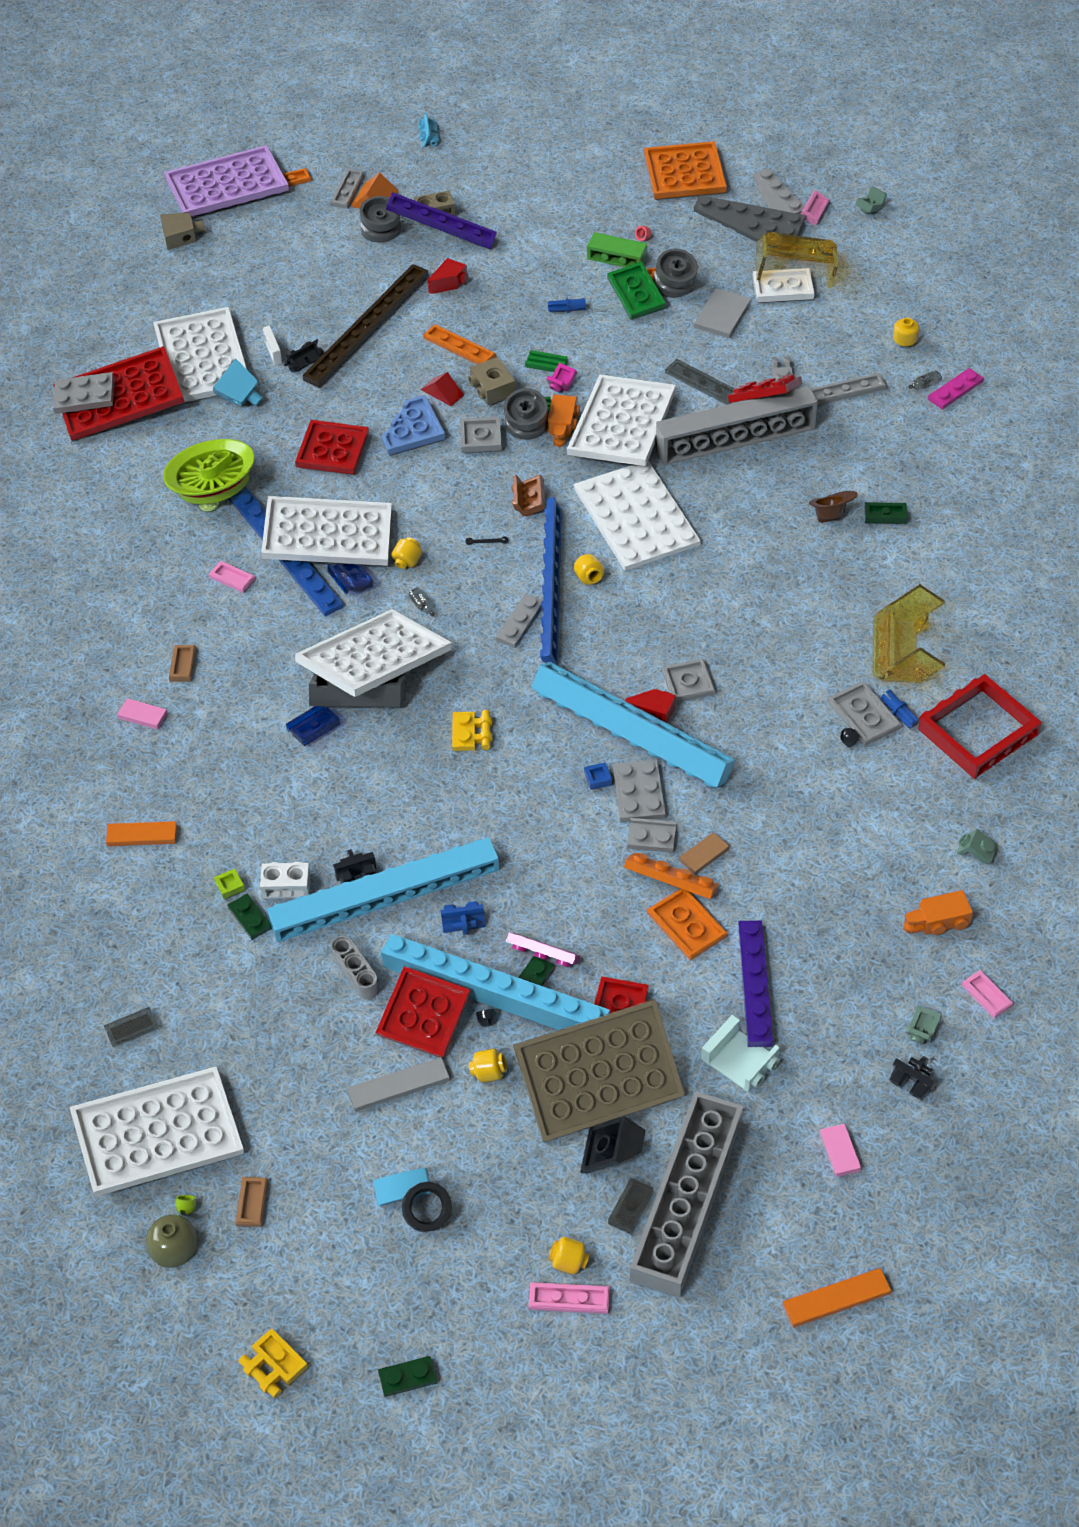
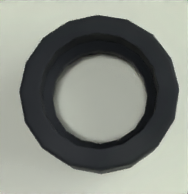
M430 1181L418 1183L405 1194L401 1205L402 1215L406 1223L414 1230L421 1232L435 1231L442 1227L450 1218L452 1210L451 1198L446 1189L437 1183ZM426 1191L437 1195L442 1205L438 1218L427 1223L415 1218L411 1207L415 1196Z

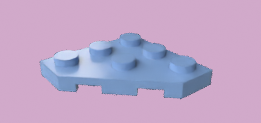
M425 395L406 400L401 412L397 413L390 423L391 427L389 430L385 431L382 435V443L388 455L445 439V433Z

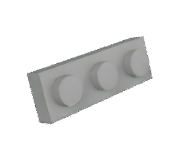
M524 594L497 634L496 642L516 648L541 610V602L544 600Z

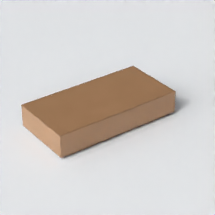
M174 645L169 681L191 682L196 645Z
M713 832L681 855L679 861L696 875L729 851V845Z
M242 1177L236 1226L262 1227L268 1178Z

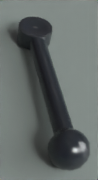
M506 536L496 539H465L467 545L498 542L506 544L509 541Z

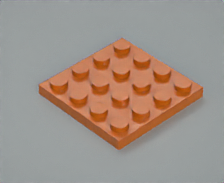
M715 141L644 148V157L654 199L726 193L727 186Z

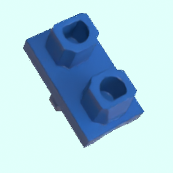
M477 901L468 902L465 907L458 908L453 904L445 905L444 910H440L443 933L462 931L463 935H468L469 929L485 927L483 904H478Z

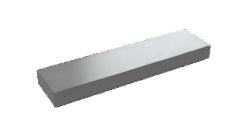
M880 373L811 388V391L818 402L817 405L886 390V384Z
M442 1057L348 1087L347 1090L356 1112L450 1080Z

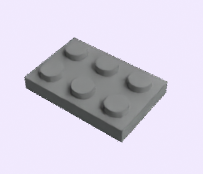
M113 372L55 380L54 413L59 414L113 406L115 382Z
M657 760L612 764L620 822H628L631 818H665L666 814Z

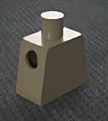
M190 213L160 215L167 250L196 242L195 233L205 232L203 220L192 222Z

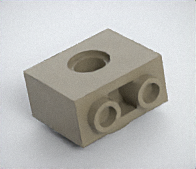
M498 357L470 367L469 383L471 387H475L479 398L483 399L487 405L505 400L512 392L516 391L514 378Z

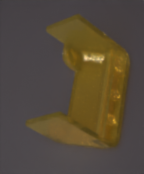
M767 232L758 239L756 244V280L761 279L767 255L826 263L827 288L832 287L838 269L837 245L832 240Z
M919 584L875 615L873 620L872 667L874 677L881 681L920 683L945 667L944 662L921 647L916 649V635L928 627L929 613L945 604V600Z

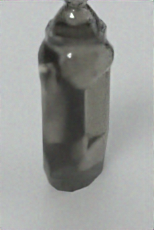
M931 371L918 376L912 385L910 384L908 387L909 389H925L939 383L942 380V376L938 371Z
M412 589L408 594L410 600L420 611L434 616L435 612L433 611L434 607L431 599L422 589Z

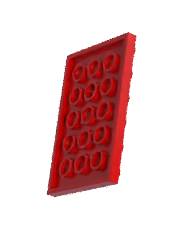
M162 346L75 376L81 377L113 372L115 377L113 406L62 413L70 439L74 441L185 401L165 347Z

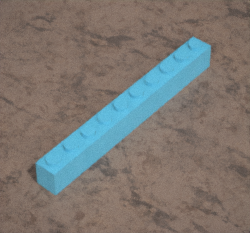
M552 662L539 665L532 689L537 691L541 697L550 698L556 701L558 706L573 710L575 715L590 719L595 726L605 727L611 731L612 735L623 737L629 740L631 745L648 750V754L651 756L661 757L666 760L668 765L685 770L687 775L704 780L707 786L716 788L726 784L736 759Z
M489 837L475 840L470 844L453 847L442 853L432 854L417 861H410L395 868H388L373 875H366L351 882H344L329 889H322L317 893L300 896L295 900L276 904L273 907L267 908L269 922L276 941L280 942L499 871V859Z
M394 934L390 935L381 950L385 968L401 973L405 966L471 990L472 993L469 998L557 1030L610 1013L609 1009Z

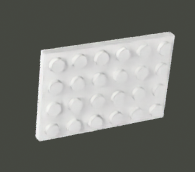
M228 307L153 322L159 347H165L185 402L217 396L213 393V387L235 358L246 368Z
M599 375L567 447V455L646 466L656 442V422L665 420L676 392V385Z
M649 461L646 466L633 464L574 484V490L624 571L701 545L699 537Z
M268 496L261 559L388 566L392 503Z
M391 609L296 653L295 662L356 697L450 651L452 642Z
M217 1067L70 1107L94 1197L244 1154Z

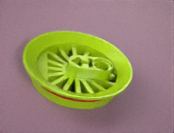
M234 439L204 441L192 445L175 455L163 471V480L167 488L178 493L179 497L186 502L193 504L219 502L235 495L248 483L250 470L255 461L254 452L246 443Z

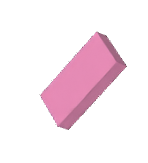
M814 190L801 214L805 215V220L809 223L816 225L830 200L817 190Z
M220 561L209 573V578L242 593L256 580L254 575L223 561Z
M127 698L117 715L118 719L158 730L167 715V710Z
M981 970L962 982V986L994 1019L1013 1006V1002Z
M845 1124L820 1129V1135L835 1176L839 1177L861 1171V1166Z

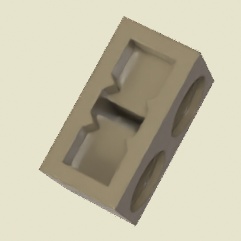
M450 190L414 197V200L456 216L455 203Z

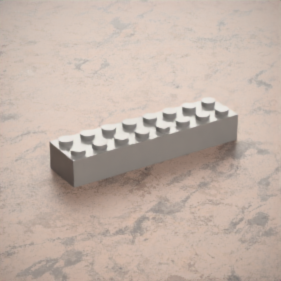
M805 386L783 394L750 399L657 421L656 451L663 466L815 430L818 402L810 387Z
M694 1092L632 1261L630 1282L678 1298L681 1297L742 1122L743 1105L701 1092Z

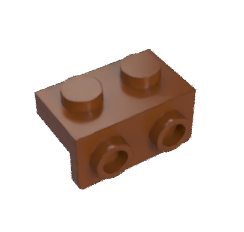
M517 475L513 476L511 488L514 494V499L512 500L514 509L519 511L522 516H529L544 510L546 506L544 479L542 476L537 475L525 481H521Z

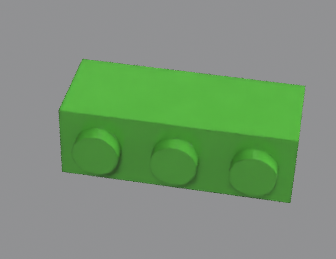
M594 232L587 245L588 260L627 267L641 261L644 264L647 258V243Z

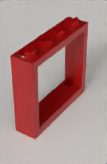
M983 674L979 678L971 680L963 689L956 690L948 699L941 700L930 711L923 712L919 718L918 730L973 779H976L1038 736L1042 722L991 678ZM983 691L1023 726L975 758L935 722Z

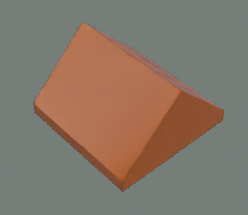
M379 172L363 185L351 207L360 209L361 204L366 199L375 196L390 198L392 192L397 194L398 190Z

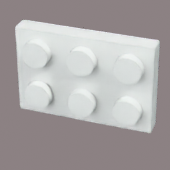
M809 268L753 271L752 278L757 302L814 299V289Z

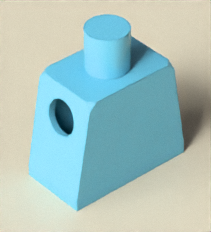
M236 358L213 387V393L241 407L247 400L257 406L263 398L255 391L258 387V381Z

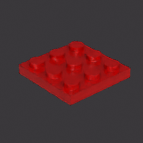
M794 374L783 376V378L777 379V381L775 378H769L758 384L757 381L748 382L745 385L739 386V388L733 389L734 392L728 395L729 403L787 393L802 385L801 376L795 377Z
M310 420L295 460L296 467L354 475L369 435V427Z
M404 966L375 1033L378 1036L444 1059L472 992L465 987Z

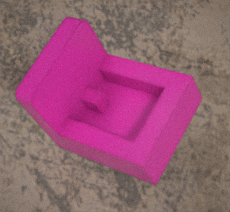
M559 363L552 377L547 376L546 380L552 390L567 392L578 372L576 369Z

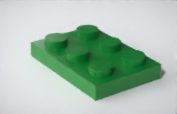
M642 261L607 273L608 281L631 320L666 307V302Z

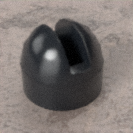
M844 728L840 733V740L847 747L856 744L860 738V734L853 728Z
M495 1009L476 1012L478 1023L486 1027V1020H488L489 1025L492 1026L496 1020Z

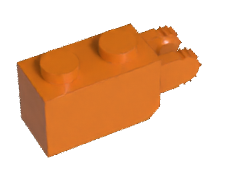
M553 394L548 415V433L554 436V445L558 448L565 446L567 437H571L572 431H575L577 427V419L575 417H579L580 414L577 396Z
M960 890L922 899L919 909L905 914L903 930L909 934L924 931L925 935L931 933L933 935H940L949 929L962 930L971 924L973 912L964 891Z

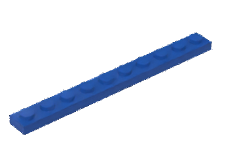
M245 486L241 491L228 499L263 540L266 510ZM279 560L325 617L343 608V603L308 561Z
M552 497L547 499V508L544 509L546 523H544L546 538L543 539L545 569L542 570L544 601L541 602L543 633L540 634L542 642L540 657L543 663L552 662L558 666L562 510L556 498Z

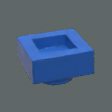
M606 762L584 767V774L590 790L612 785V778Z

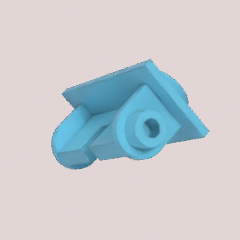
M426 112L418 125V129L421 130L420 140L423 147L426 144L436 146L439 143L437 123L434 119L428 118Z

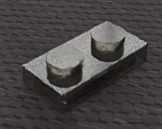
M630 1178L608 1219V1224L632 1234L654 1193V1188Z

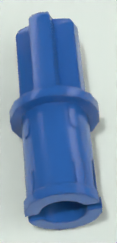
M566 298V300L548 302L549 312L567 311L569 313V311L586 310L585 298Z
M891 689L887 690L886 693L891 699L883 694L880 698L881 701L908 728L914 727L918 723V718L907 708L906 702H902Z

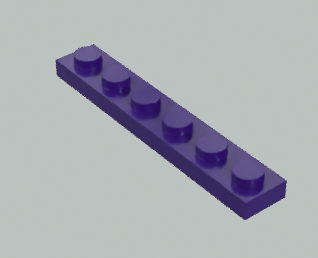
M392 192L387 203L386 210L490 250L497 234L496 231Z
M762 920L738 921L747 1047H772L773 1037Z

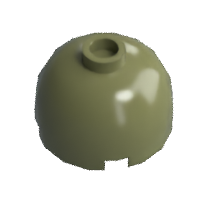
M170 1214L160 1217L153 1222L146 1235L148 1255L158 1265L168 1268L184 1265L192 1255L194 1256L199 1243L194 1226L188 1219L180 1215Z

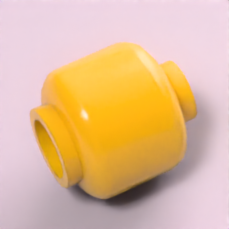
M911 318L899 319L894 325L893 340L896 344L903 347L914 345L918 340L919 324Z
M410 537L400 539L392 551L394 564L404 570L406 567L414 568L422 556L421 544Z
M584 554L576 560L574 572L582 583L593 585L602 579L604 567L594 555Z
M496 1048L475 1052L473 1061L469 1062L470 1073L472 1076H476L477 1080L481 1083L502 1079L504 1072H507V1061L504 1053H500Z
M563 1236L558 1241L554 1240L548 1260L552 1261V1267L555 1270L575 1275L580 1268L585 1269L589 1254L585 1253L583 1242Z

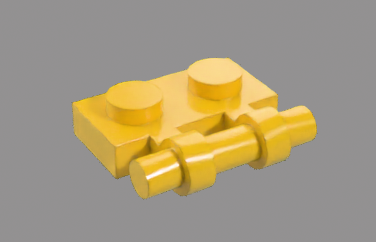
M483 710L480 718H475V711L453 712V751L475 750V743H481L483 750L490 749L493 735L490 732L492 717H490L489 710ZM475 728H481V733L475 734Z
M272 1328L252 1345L253 1351L257 1354L253 1359L244 1354L238 1361L244 1367L243 1371L260 1384L259 1388L264 1393H269L274 1399L282 1392L276 1385L280 1379L289 1386L308 1368V1364ZM264 1363L273 1370L268 1376L260 1369Z

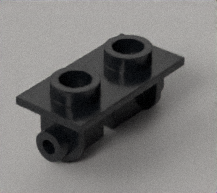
M319 340L308 341L299 350L290 351L286 355L284 366L288 365L291 372H298L308 366L305 359L310 364L317 361L324 354L323 349L317 347Z

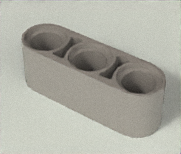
M346 936L336 937L331 943L334 962L361 998H374L379 992L376 973L350 938Z

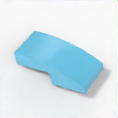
M427 1168L415 1169L373 1180L378 1205L384 1206L401 1201L410 1188L421 1182H429ZM421 1192L415 1198L431 1194L432 1192Z

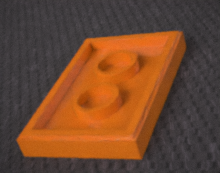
M681 888L647 909V914L690 961L728 937V933L689 891Z

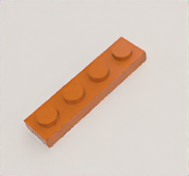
M633 853L625 861L624 868L708 899H711L716 894L719 884L713 882L709 877H698L691 874L687 869H676L665 861L649 859L643 853Z

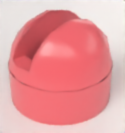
M639 226L636 228L635 236L637 240L646 241L650 239L652 233L649 227Z

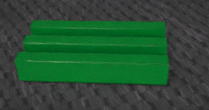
M530 350L525 361V367L554 372L559 363L567 364L568 356Z

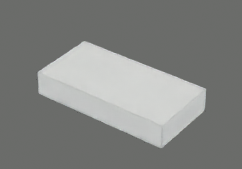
M270 326L263 327L264 341L274 365L282 364L281 352Z

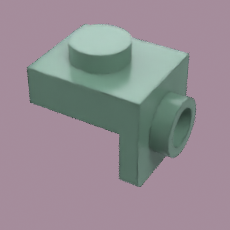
M870 187L867 197L858 198L855 205L867 214L880 211L887 193L876 187Z
M976 829L970 833H965L960 838L957 854L963 855L969 852L982 863L989 864L992 862L998 844Z
M918 1005L911 1024L906 1029V1032L911 1034L909 1039L920 1044H924V1041L931 1043L942 1015Z

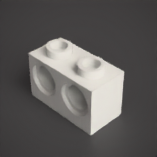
M272 862L262 864L260 881L262 898H298L309 895L311 877L309 863Z

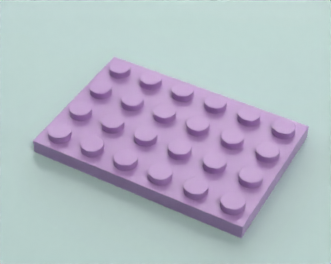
M267 145L164 172L167 184L181 212L190 213L191 217L289 190L288 183Z

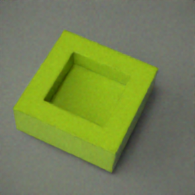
M235 868L213 877L223 899L245 891L244 884Z

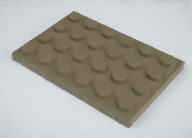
M656 999L513 1044L542 1142L685 1096Z

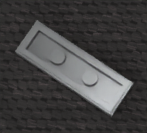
M347 169L330 205L348 209L365 172Z

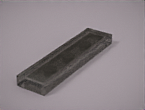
M678 359L665 369L666 374L726 405L731 404L729 403L728 395L733 393L735 388Z

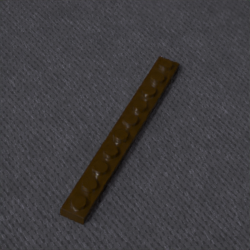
M412 264L302 375L303 381L319 388L429 276L428 270Z

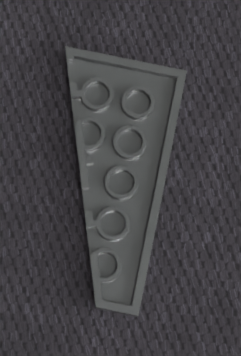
M699 195L694 206V212L710 220H715L755 242L768 246L774 251L777 250L788 258L805 222V215L703 195Z

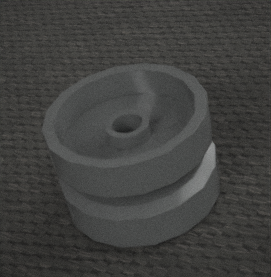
M375 196L366 199L361 204V234L371 242H388L396 238L400 233L401 216L386 210L389 197Z
M678 248L662 252L658 257L653 276V282L660 294L671 298L682 297L688 294L693 289L697 275V260L689 252Z
M522 388L512 392L504 402V416L508 433L513 437L525 440L538 438L545 433L548 427V405L545 397L539 391Z

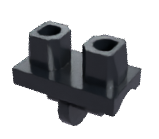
M351 849L346 851V858L340 859V862L333 864L335 878L341 884L354 881V876L362 874L363 877L376 874L375 869H377L373 852L364 855L362 853L354 855Z
M923 1056L919 1061L911 1057L908 1063L915 1068L910 1067L897 1058L893 1063L894 1070L889 1079L891 1083L902 1089L908 1078L913 1080L915 1084L909 1093L920 1101L929 1092L933 1093L937 1088L935 1081L922 1074L924 1072L930 1076L933 1072V1069L927 1066L929 1061L927 1057Z

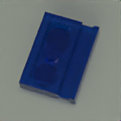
M336 563L334 566L331 564L327 566V572L345 594H348L350 590L356 592L373 587V579L361 564Z
M314 706L285 725L287 731H290L303 746H306L341 723L339 717L329 708Z

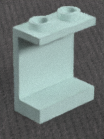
M731 1015L702 1047L701 1059L749 1092L753 1086L758 1088L765 1078L764 1074L768 1070L773 1071L780 1061L778 1058L779 1047L775 1045L770 1051L764 1047H747V1036L739 1031L740 1020Z

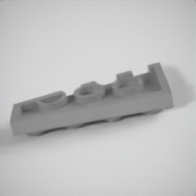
M770 168L753 173V179L767 208L801 214L804 205Z

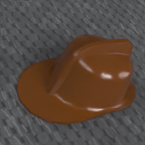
M842 491L823 498L813 499L809 502V505L815 507L818 522H829L839 519L845 512L846 503L854 500L858 493L855 491Z

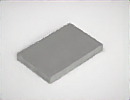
M715 288L696 319L694 328L730 338L750 305L751 298Z
M865 681L859 682L827 698L828 704L845 724L860 734L859 740L864 746L902 728L899 720Z

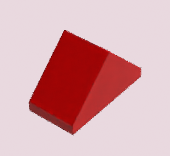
M448 372L433 378L421 388L423 392L451 407L464 396Z

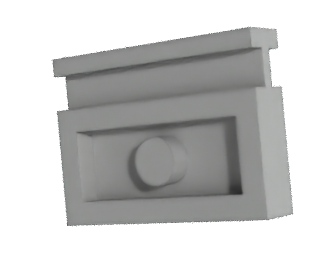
M631 818L627 849L673 853L676 822Z

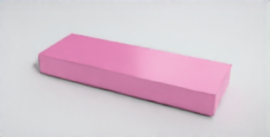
M531 1282L529 1310L608 1314L610 1286Z

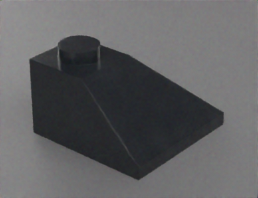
M625 1116L589 1127L580 1172L587 1174L613 1166L641 1153L646 1130Z

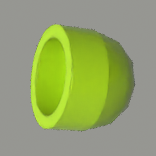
M193 1195L176 1196L175 1206L178 1213L183 1215L185 1210L186 1215L192 1214L196 1207V1197Z

